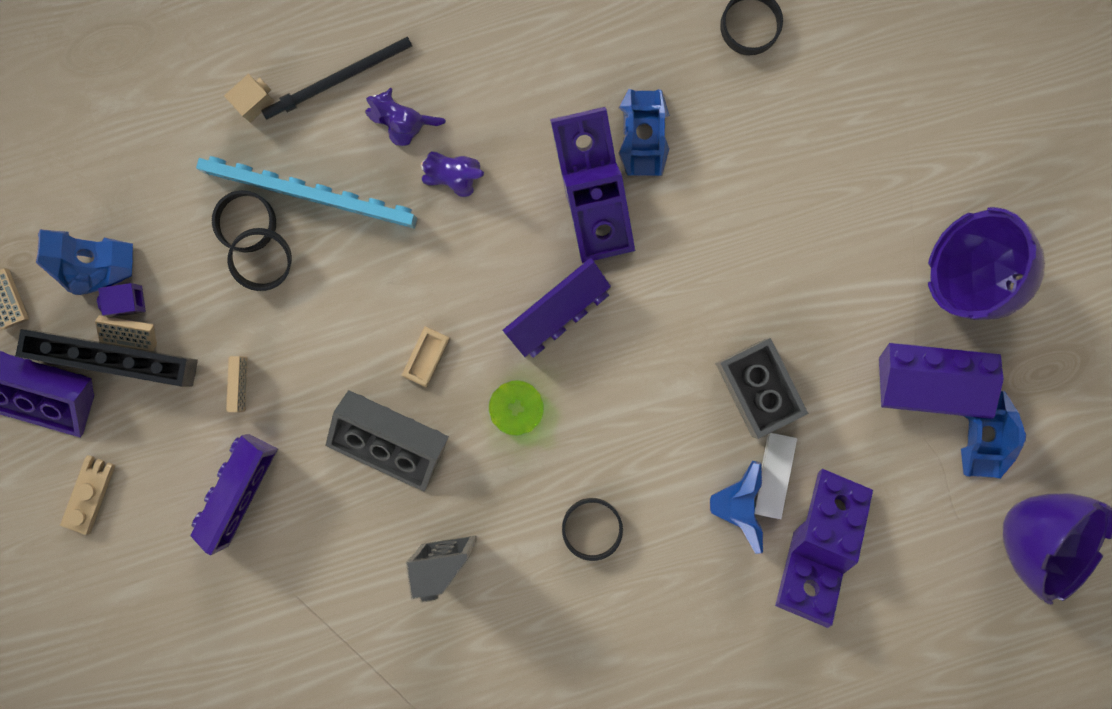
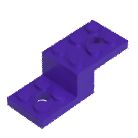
M606 107L550 119L581 262L585 263L590 258L595 261L634 252L635 245L622 173L616 163ZM581 135H587L591 138L590 144L585 148H580L576 145V141ZM601 225L611 227L609 233L604 236L596 234L597 228Z
M823 468L818 472L807 520L793 532L775 604L776 607L826 628L833 625L843 574L859 561L873 489ZM835 499L841 500L845 504L846 510H840L835 504ZM804 583L813 586L815 596H810L805 592Z

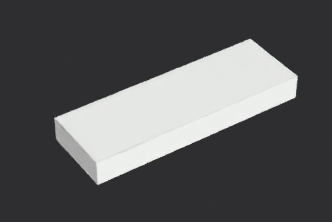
M775 433L768 434L762 462V486L755 497L754 514L776 519L782 518L797 438Z

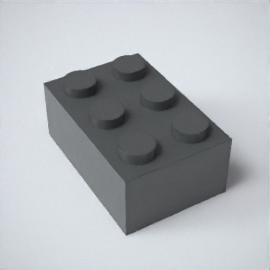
M771 338L763 339L715 363L753 438L759 439L809 414Z

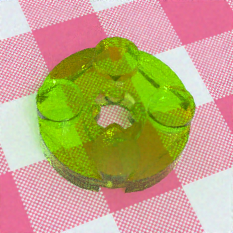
M515 380L502 384L493 392L489 401V413L492 423L500 431L509 435L517 436L531 432L540 423L544 412V403L540 393L533 385L524 381ZM515 400L521 401L520 406L524 407V412H519L517 416L512 415V410L508 408L509 404L515 403Z

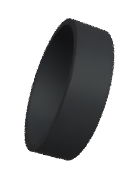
M730 0L720 22L721 34L725 43L733 51L743 55H758L767 51L775 43L783 27V14L778 3L775 0H758L766 4L774 13L777 22L776 34L766 45L746 47L737 43L727 30V11L734 4L742 1Z
M238 190L228 193L216 204L212 213V228L217 239L226 247L230 248L231 244L222 235L220 217L226 205L238 197L252 196L262 201L269 214L268 229L275 232L277 224L275 212L269 202L258 194L251 191ZM264 236L255 245L245 248L234 247L233 250L244 253L255 252L265 247L272 238Z
M253 228L242 232L233 241L228 252L227 263L231 275L240 285L254 291H267L276 288L286 279L292 263V254L289 245L281 235L270 229ZM248 236H268L283 247L288 261L287 269L280 278L273 282H251L245 279L235 268L233 262V249L235 245Z
M582 499L573 504L564 516L562 523L563 540L567 548L575 556L583 560L598 561L605 559L613 554L621 543L623 536L621 518L616 509L602 499ZM586 503H599L608 507L616 515L619 523V534L616 542L609 550L598 555H586L578 552L571 546L565 533V526L569 515L577 507Z

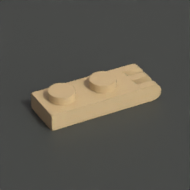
M87 455L84 459L60 524L62 527L84 535L90 534L115 469V464L107 463L102 472L105 461L97 459L92 468L95 458Z

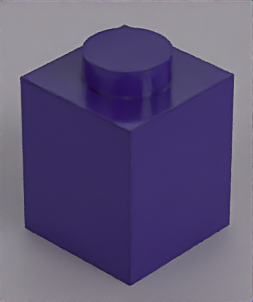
M128 283L98 288L97 306L102 312V316L118 317L146 312L142 285Z

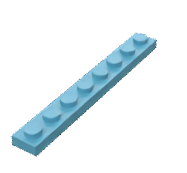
M210 156L209 160L199 158L196 169L208 175L414 229L418 219L414 214H411L412 209L396 205L395 209L385 207V202L373 198H369L368 202L358 200L359 195L343 191L342 195L331 193L332 188L316 184L315 188L305 186V181L289 177V181L278 179L279 174L263 170L262 174L252 172V167L236 163L235 167L228 166L225 160Z

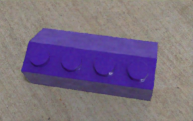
M590 258L502 331L525 358L528 355L534 358L545 349L543 345L545 341L550 337L555 341L567 331L564 327L571 320L577 323L588 314L586 308L594 302L598 306L610 295L607 291L611 286L598 266Z
M889 343L879 357L882 408L989 419L995 417L1004 380L1001 354Z
M0 351V415L81 438L94 400L92 378L61 370L54 366L37 363L30 359L15 357Z
M250 434L241 435L240 438L237 437L230 447L232 454L228 462H224L217 473L219 480L216 486L211 487L204 499L207 503L203 511L198 512L191 525L194 529L190 536L205 553L213 555L229 547L278 448Z

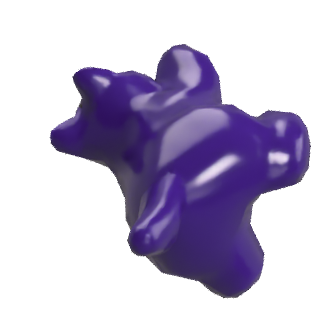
M389 88L386 92L366 98L371 107L365 110L366 115L374 123L387 125L389 139L398 146L409 145L412 138L420 132L423 125L439 126L446 123L444 118L420 115L410 107L397 104L392 98V88Z
M431 151L421 163L422 170L425 173L422 176L424 184L429 186L448 185L460 197L470 196L474 192V179L484 176V172L480 170L478 160L467 156L450 158Z

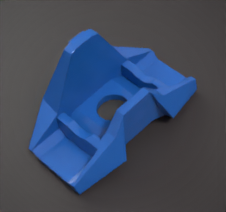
M628 89L619 106V109L624 112L623 134L625 135L618 152L628 176H662L670 149L665 138V118L670 115L663 91L661 89L656 91ZM642 124L649 125L652 129V136L646 140L640 139L636 133L638 126Z
M39 230L36 264L68 292L74 295L89 294L98 291V288L112 286L132 277V243L106 237L100 242L73 238L69 236L67 231ZM77 256L94 257V260L90 263H83Z
M1005 391L1000 393L993 419L964 416L969 420L967 447L961 449L963 475L1001 479L1017 460L1026 442V432L1020 414ZM985 426H991L995 431V437L990 442L982 440V430Z
M758 461L750 463L740 481L718 491L710 497L711 513L740 527L755 554L763 553V531L754 515V499L762 486V465Z

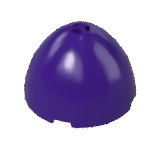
M988 207L987 210L974 214L967 213L954 221L941 234L934 245L928 261V265L931 267V282H928V287L937 304L955 316L971 320L1003 318L1024 307L1034 298L1039 290L1044 277V251L1034 231L1020 216L1002 208ZM1017 276H1023L1019 280L1016 279Z
M1072 493L1044 494L1029 497L1016 503L1008 511L1003 522V542L1007 556L1016 574L1030 591L1049 605H1053L1054 602L1052 600L1054 599L1066 600L1087 581L1103 558L1099 551L1105 538L1112 539V507L1093 498Z

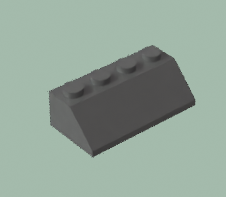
M348 390L333 412L325 446L425 492L443 454L449 436L397 413L386 406L369 400L363 395Z
M476 535L421 544L406 562L412 599L420 598L421 602L438 599V595L445 591L467 561L477 541Z

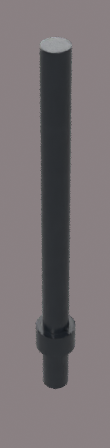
M407 36L292 95L287 93L279 97L280 101L262 109L261 112L266 120L284 111L288 113L296 109L297 104L413 46Z

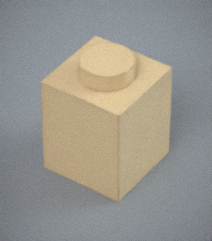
M249 73L224 95L233 107L250 123L262 113V109L274 102L268 94L271 91L268 85L260 77L255 80Z

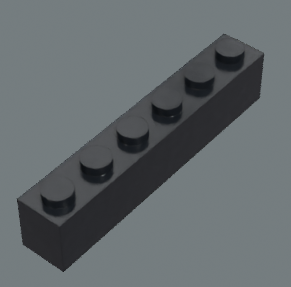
M20 329L15 357L180 387H193L198 359L27 329Z

